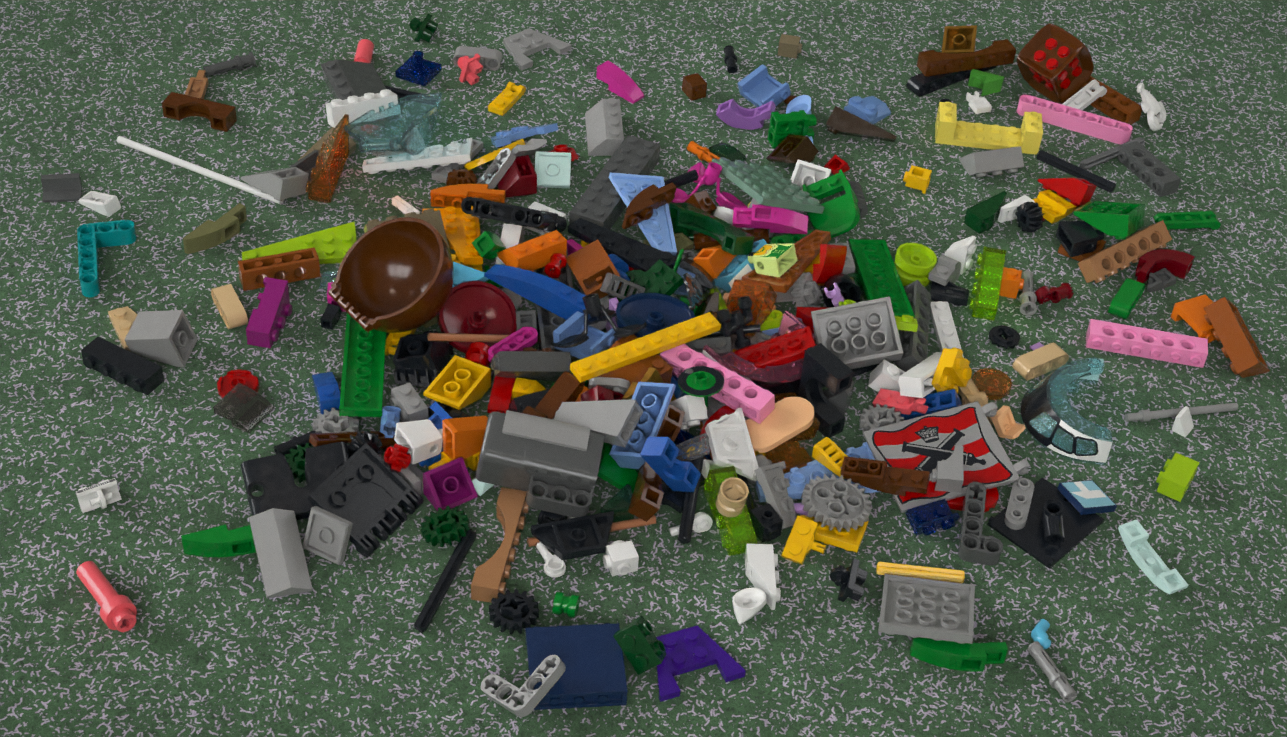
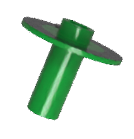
M696 366L684 370L679 375L678 386L688 395L704 397L708 410V396L718 393L723 388L724 378L719 371L713 368Z

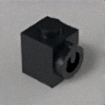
M769 503L750 510L749 526L761 542L771 541L781 536L783 520Z

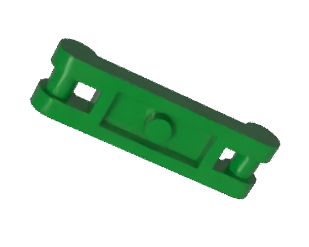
M1213 211L1157 213L1153 218L1155 223L1163 220L1167 230L1211 228V230H1217L1221 226Z

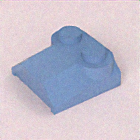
M854 96L849 99L848 105L844 107L845 111L871 124H875L891 115V111L886 103L874 96L866 98Z

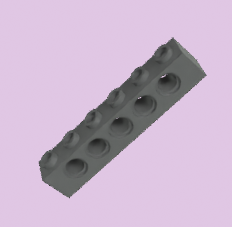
M918 280L904 287L915 315L914 318L918 323L917 332L900 330L903 355L901 360L896 361V364L904 372L927 358L931 294Z

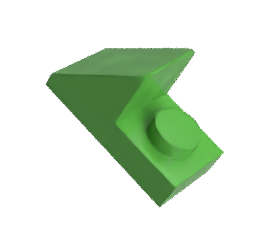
M972 69L968 86L982 89L981 96L1001 92L1004 76Z

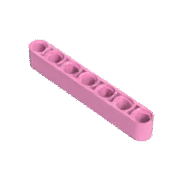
M1026 94L1020 96L1016 111L1021 116H1024V112L1042 113V122L1120 145L1130 140L1133 127L1128 123Z

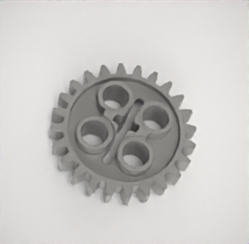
M824 474L823 479L819 476H816L815 480L810 479L809 484L805 485L801 496V504L804 505L803 511H809L807 517H815L814 522H822V528L828 525L830 531L836 527L838 532H841L842 528L849 532L851 527L854 530H857L858 525L862 527L864 522L868 521L872 510L870 507L872 501L868 500L869 494H864L865 488L858 489L859 483L852 484L851 478L845 481L842 475L838 479L834 474H832L831 478Z

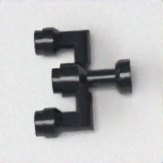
M750 296L738 299V306L741 310L729 312V309H722L717 311V319L722 325L724 336L728 337L736 332L737 340L734 342L736 349L751 345L750 339L745 337L743 326L753 321Z

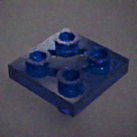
M414 51L413 55L395 71V76L426 86L442 70V64L423 59L424 54L422 51Z

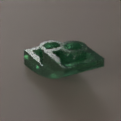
M721 142L709 147V151L718 157H724L733 162L735 160L746 161V156L729 144Z

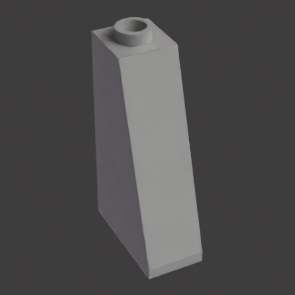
M633 399L562 402L553 420L588 427L590 432L605 435V443L625 448L643 410L638 402Z

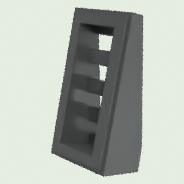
M607 273L600 291L623 300L632 295L634 288L637 289L635 294L644 293L646 288L612 273ZM620 282H622L619 292L616 293ZM629 285V289H628V291H627V294H626V296H624V293H625V291H626V288H627V286Z

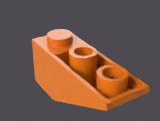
M720 245L703 248L694 258V262L715 279L737 255L724 251Z

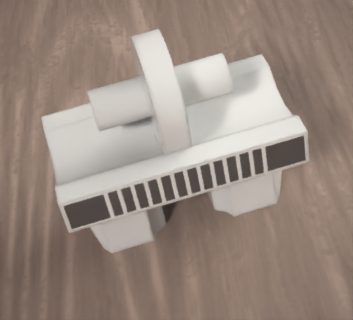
M115 478L107 479L99 484L76 491L82 513L99 507L105 509L108 504L122 500Z

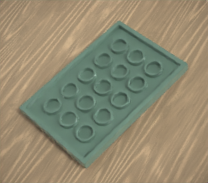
M724 157L712 159V162L722 167L721 174L761 205L819 214L823 213L825 207L818 203V199L810 197V193L802 191L800 186L793 184L791 179L785 178L783 173L774 170L775 167L765 164V166H760L754 162L745 164L741 160L733 162Z

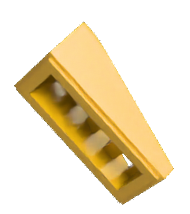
M825 437L814 445L812 457L840 477L844 456H848L830 438Z

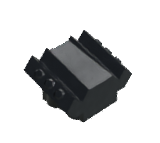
M426 331L422 334H409L400 337L392 360L395 365V384L404 385L410 382L412 386L417 388L426 387L427 389L451 360L450 355H454L453 346L443 341H428V333H438L437 331Z

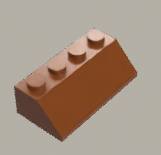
M1223 297L1204 308L1207 313L1204 317L1209 325H1213L1215 329L1213 334L1218 342L1221 341L1223 345L1221 350L1226 358H1230L1232 362L1230 368L1235 375L1238 374L1245 378L1270 371L1235 304L1226 297Z

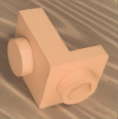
M1003 405L996 412V415L991 417L998 437L1015 439L1026 429L1024 424L1015 422L1010 406Z

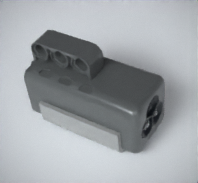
M509 410L506 411V414L491 412L487 420L476 470V479L484 483L527 491L526 503L533 509L575 518L586 516L592 502L605 435L590 432L588 427Z

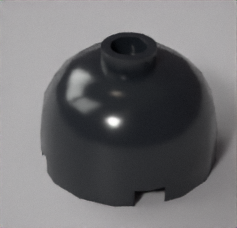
M836 274L825 282L823 300L826 307H834L832 299L828 298L824 292L825 287L828 291H832L835 288L833 283L838 284L845 300H853L856 303L860 302V286L850 275Z

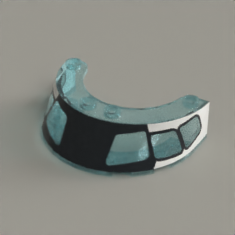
M1092 357L1066 363L1026 392L1020 406L1021 421L1025 425V430L1029 431L1035 437L1034 440L1043 448H1049L1059 453L1058 456L1069 460L1099 465L1106 464L1113 443L1111 431L1080 416L1072 408L1067 398V392L1078 393L1080 388L1079 382L1097 384L1099 376L1104 370V359Z

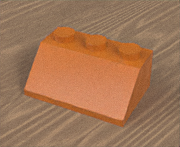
M555 230L498 252L497 256L506 266L535 271L545 267L550 262V257L554 253H560L566 257L567 239Z

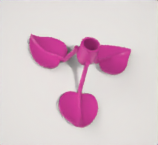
M702 162L692 166L688 172L692 170L697 171L699 178L693 182L698 183V185L689 195L685 191L676 188L675 198L672 203H684L692 194L697 192L702 184L711 186L717 182L716 195L718 197L716 202L721 207L734 210V207H748L728 192L720 193L721 178H719L722 167L715 162H710L707 169Z

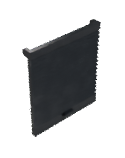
M1042 477L1034 484V492L1024 528L1013 530L1006 526L1004 518L1007 507L997 516H991L987 525L1050 569L1083 541L1086 536L1091 534L1094 529L1099 527L1105 519L1097 514L1081 515L1057 489L1058 487ZM1049 499L1059 500L1064 507L1062 517L1065 539L1064 542L1057 545H1049L1045 541L1043 523L1041 522L1044 503Z

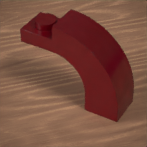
M1171 249L1149 251L1140 257L1135 277H1137V281L1145 284L1149 279L1150 273L1154 274L1166 268L1172 275L1184 280L1191 270L1195 256Z

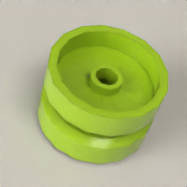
M905 243L900 245L896 251L894 264L903 286H907L916 280L924 287L928 286L931 282L928 279L929 273L936 266L937 256L934 251L922 244Z

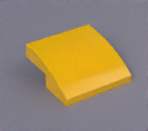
M1051 190L1040 191L1037 198L1032 199L1035 203H1038L1039 207H1042L1043 218L1052 224L1070 215L1077 207Z

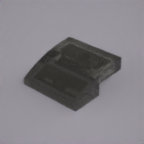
M238 383L213 409L215 414L231 420L232 427L250 434L274 410V406L259 393Z

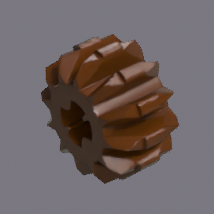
M467 168L453 169L452 172L448 173L446 186L477 183L476 174L472 170L468 171Z

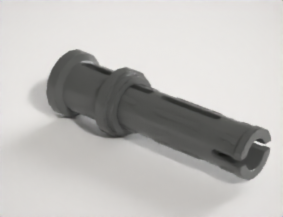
M249 52L248 55L240 57L237 55L234 59L203 66V70L206 71L205 75L208 77L234 69L242 70L248 66L255 67L256 60L254 54Z

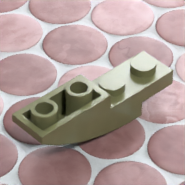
M239 203L215 222L208 219L183 238L185 253L191 254L212 248L240 233V225L247 220L245 205Z

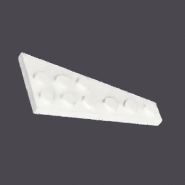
M467 138L466 144L453 141L446 147L439 144L415 149L412 154L406 155L404 152H400L392 158L381 156L364 160L362 165L363 173L376 174L383 170L394 172L402 168L404 170H412L420 166L422 168H430L432 165L439 164L440 166H448L450 163L466 164L468 161H471L473 141L472 138Z

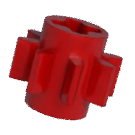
M395 443L394 447H388L385 451L384 461L388 463L391 469L400 472L401 468H407L411 462V454L407 453L409 448Z

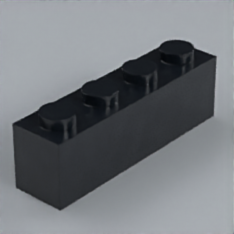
M100 337L95 338L81 350L83 364L87 368L94 369L103 376L115 379L118 383L125 384L137 392L149 395L164 382L162 366Z

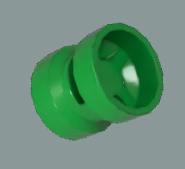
M557 591L552 613L556 615L564 613L568 617L576 618L580 596L574 594L566 596L564 592Z

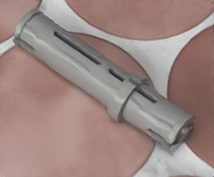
M1035 641L1031 643L1027 651L1049 679L1050 686L1058 691L1064 702L1069 703L1076 698L1077 692L1067 681L1066 674L1057 668L1040 642Z

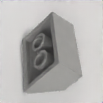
M1021 146L973 152L959 158L969 176L976 175V178L986 177L987 173H992V176L1003 174L1002 171H1008V174L1016 173L1018 169L1024 167Z

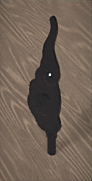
M685 273L683 275V282L688 293L689 308L693 311L696 309V306L699 307L708 297L707 287L701 285L690 274Z

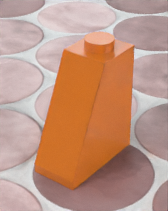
M485 415L442 420L443 452L451 460L463 457L464 460L480 452L488 417Z

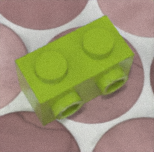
M1175 453L1172 460L1167 459L1163 468L1165 472L1160 471L1156 482L1159 483L1157 492L1181 502L1195 477L1200 462Z

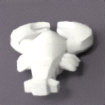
M1139 83L1137 85V92L1140 93L1142 98L1141 108L1144 113H1147L1150 129L1158 131L1166 120L1165 107L1161 101L1158 102L1150 92L1144 89L1143 83Z

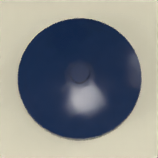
M639 293L623 299L618 304L615 321L619 328L644 324L646 322L647 327L634 334L640 338L695 317V314L687 304L672 296L659 293Z

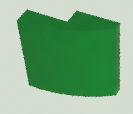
M603 442L598 477L628 495L633 494L638 477L636 470L621 468L609 455L613 445Z

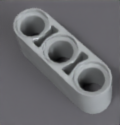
M459 46L456 48L452 59L453 64L459 67L457 62L460 56L473 58L478 53L481 56L479 62L483 65V70L496 71L500 68L503 55L496 49Z

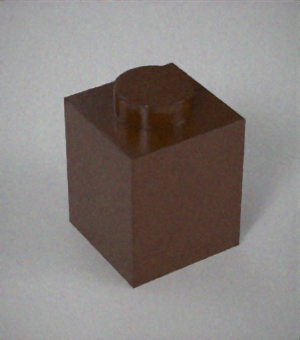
M698 73L683 76L682 91L691 101L706 97L707 83Z

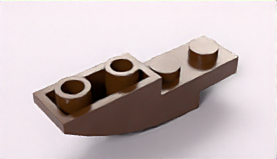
M669 183L658 188L653 184L641 191L627 207L622 228L627 229L635 226L637 223L650 219L653 215V209L673 201L677 186Z
M844 456L840 475L844 478H851L852 482L859 483L861 486L900 496H906V491L927 494L930 479L929 471L887 467V461Z

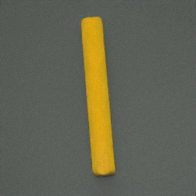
M880 561L876 566V573L878 575L890 574L963 583L965 579V572L963 570Z

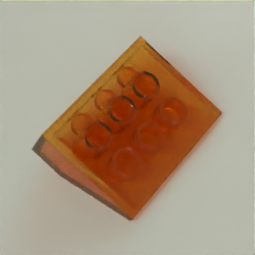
M348 114L343 116L328 136L326 143H323L321 146V155L317 156L316 168L312 169L311 180L307 181L306 184L309 200L323 203L331 202L349 156Z

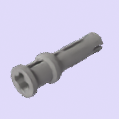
M1024 271L1021 275V278L1024 279L1022 293L1019 296L1021 303L1020 312L1023 315L1031 316L1037 311L1035 304L1037 297L1033 293V273L1031 271Z

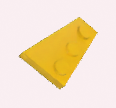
M800 515L801 517L814 521L815 518L807 517V515ZM819 521L817 522L819 526L815 533V540L857 553L869 521L864 522L862 527L858 525L857 530L851 527L849 532L844 528L841 529V532H838L836 527L830 531L828 525L822 528V522Z

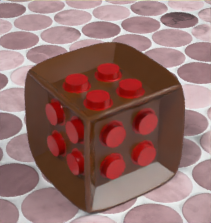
M1051 23L1041 28L1017 56V64L1024 80L1033 89L1059 104H1063L1072 97L1088 80L1094 70V64L1088 48L1078 38Z

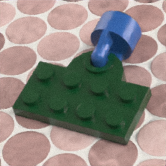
M615 254L608 255L620 277L646 288L644 293H659L671 296L684 283L683 278L660 259L646 272L642 270L629 271L628 264ZM628 285L627 288H626V291H625V293H624V296H626V294H627V291H628V289H629V285ZM634 288L632 295H635L636 288Z

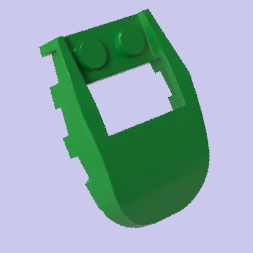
M841 169L835 175L808 186L803 185V191L810 193V197L818 200L845 190L846 194L821 204L825 207L822 214L806 212L813 229L828 231L831 234V238L852 230L858 224L860 218V210L857 204L858 198Z

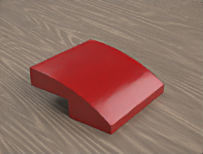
M820 244V264H813V281L825 283L830 277L842 273L847 246Z

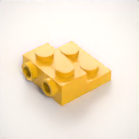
M943 348L931 383L937 392L955 389L958 394V386L966 387L968 380L971 379L972 369L969 366L970 361L963 358V351L961 349Z

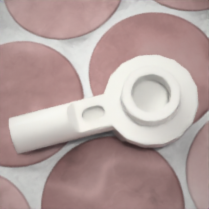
M705 512L696 513L692 530L697 533L708 531L713 523L710 515ZM680 525L669 528L671 536L679 534Z
M541 542L537 543L536 548L545 560L544 572L548 576L555 578L564 575L566 572L564 561L556 555H552Z

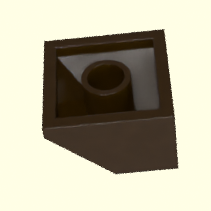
M789 134L766 159L782 163H797L799 159L810 163L819 151L808 136Z

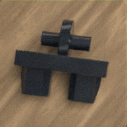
M853 558L850 567L845 568L839 565L831 570L830 579L835 582L836 586H840L837 600L844 602L849 597L859 601L863 596L865 588L859 585L865 582L868 572L859 568L860 560Z

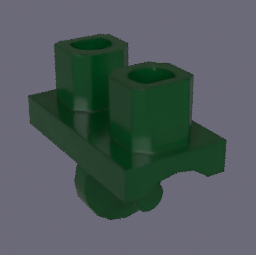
M427 14L424 21L419 18H413L410 21V28L413 31L419 32L414 41L419 42L420 39L427 42L430 41L438 27V23L431 20L432 15Z

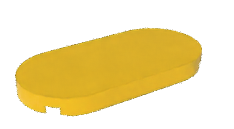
M520 139L466 163L464 167L467 170H471L495 159L502 149L509 148L512 150L516 145H525V141Z

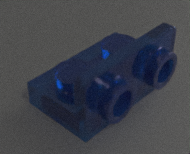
M946 499L908 509L905 513L916 536L923 533L925 536H928L940 528L948 530L955 526V522L960 517L958 513L952 514Z

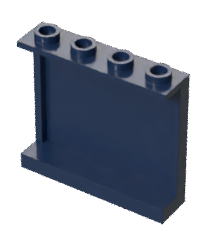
M619 623L526 628L525 644L527 645L529 677L541 662L550 655H557L566 667L563 675L534 710L627 705L628 690L623 651L613 637L615 632L620 630ZM538 682L533 687V690L538 689L542 685V682Z

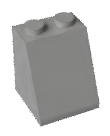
M183 310L141 311L138 313L125 338L126 345L132 353L182 368L185 367L198 340Z

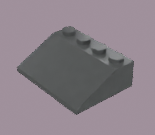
M336 59L320 64L324 81L334 99L345 100L349 96L361 97L365 93L376 94L386 89L372 63Z

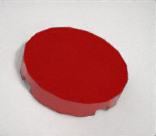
M231 370L227 372V375L221 376L218 379V394L230 402H242L251 399L259 390L258 377L252 375L248 370Z

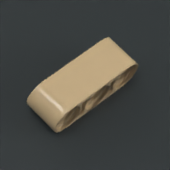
M231 284L211 289L213 302L228 329L248 324L246 311Z
M1053 342L1019 356L1014 361L1012 367L1025 380L1029 381L1066 364L1069 355Z

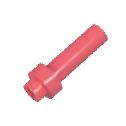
M93 561L82 563L77 568L76 574L101 607V619L109 629L118 630L119 632L131 630L137 622V609L129 597L119 595Z

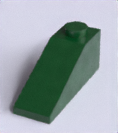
M1003 191L968 208L964 224L978 234L989 231L998 218L1001 207L1004 206L1007 192Z

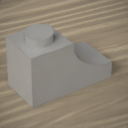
M955 445L952 455L944 461H937L936 469H932L931 482H935V491L961 493L964 481L963 446Z

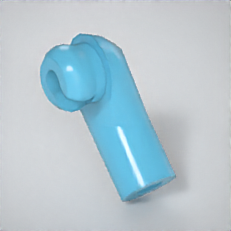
M1041 619L1031 632L1033 641L1040 642L1043 649L1051 646V640L1048 639L1049 636L1046 633L1050 624L1045 619Z

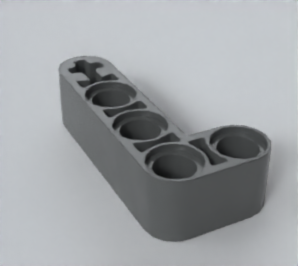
M971 482L967 486L963 500L958 556L967 562L993 566L999 562L1003 544L997 538L982 535L986 487L982 483Z

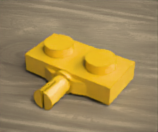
M797 515L782 552V558L803 565L806 555L811 549L824 554L827 545L815 542L818 523Z

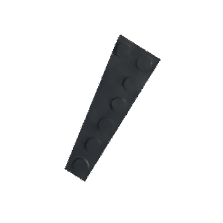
M582 218L568 226L570 234L588 244L598 239L608 255H617L634 270L646 272L659 259L671 269L675 265L677 257L673 256L670 252H663Z

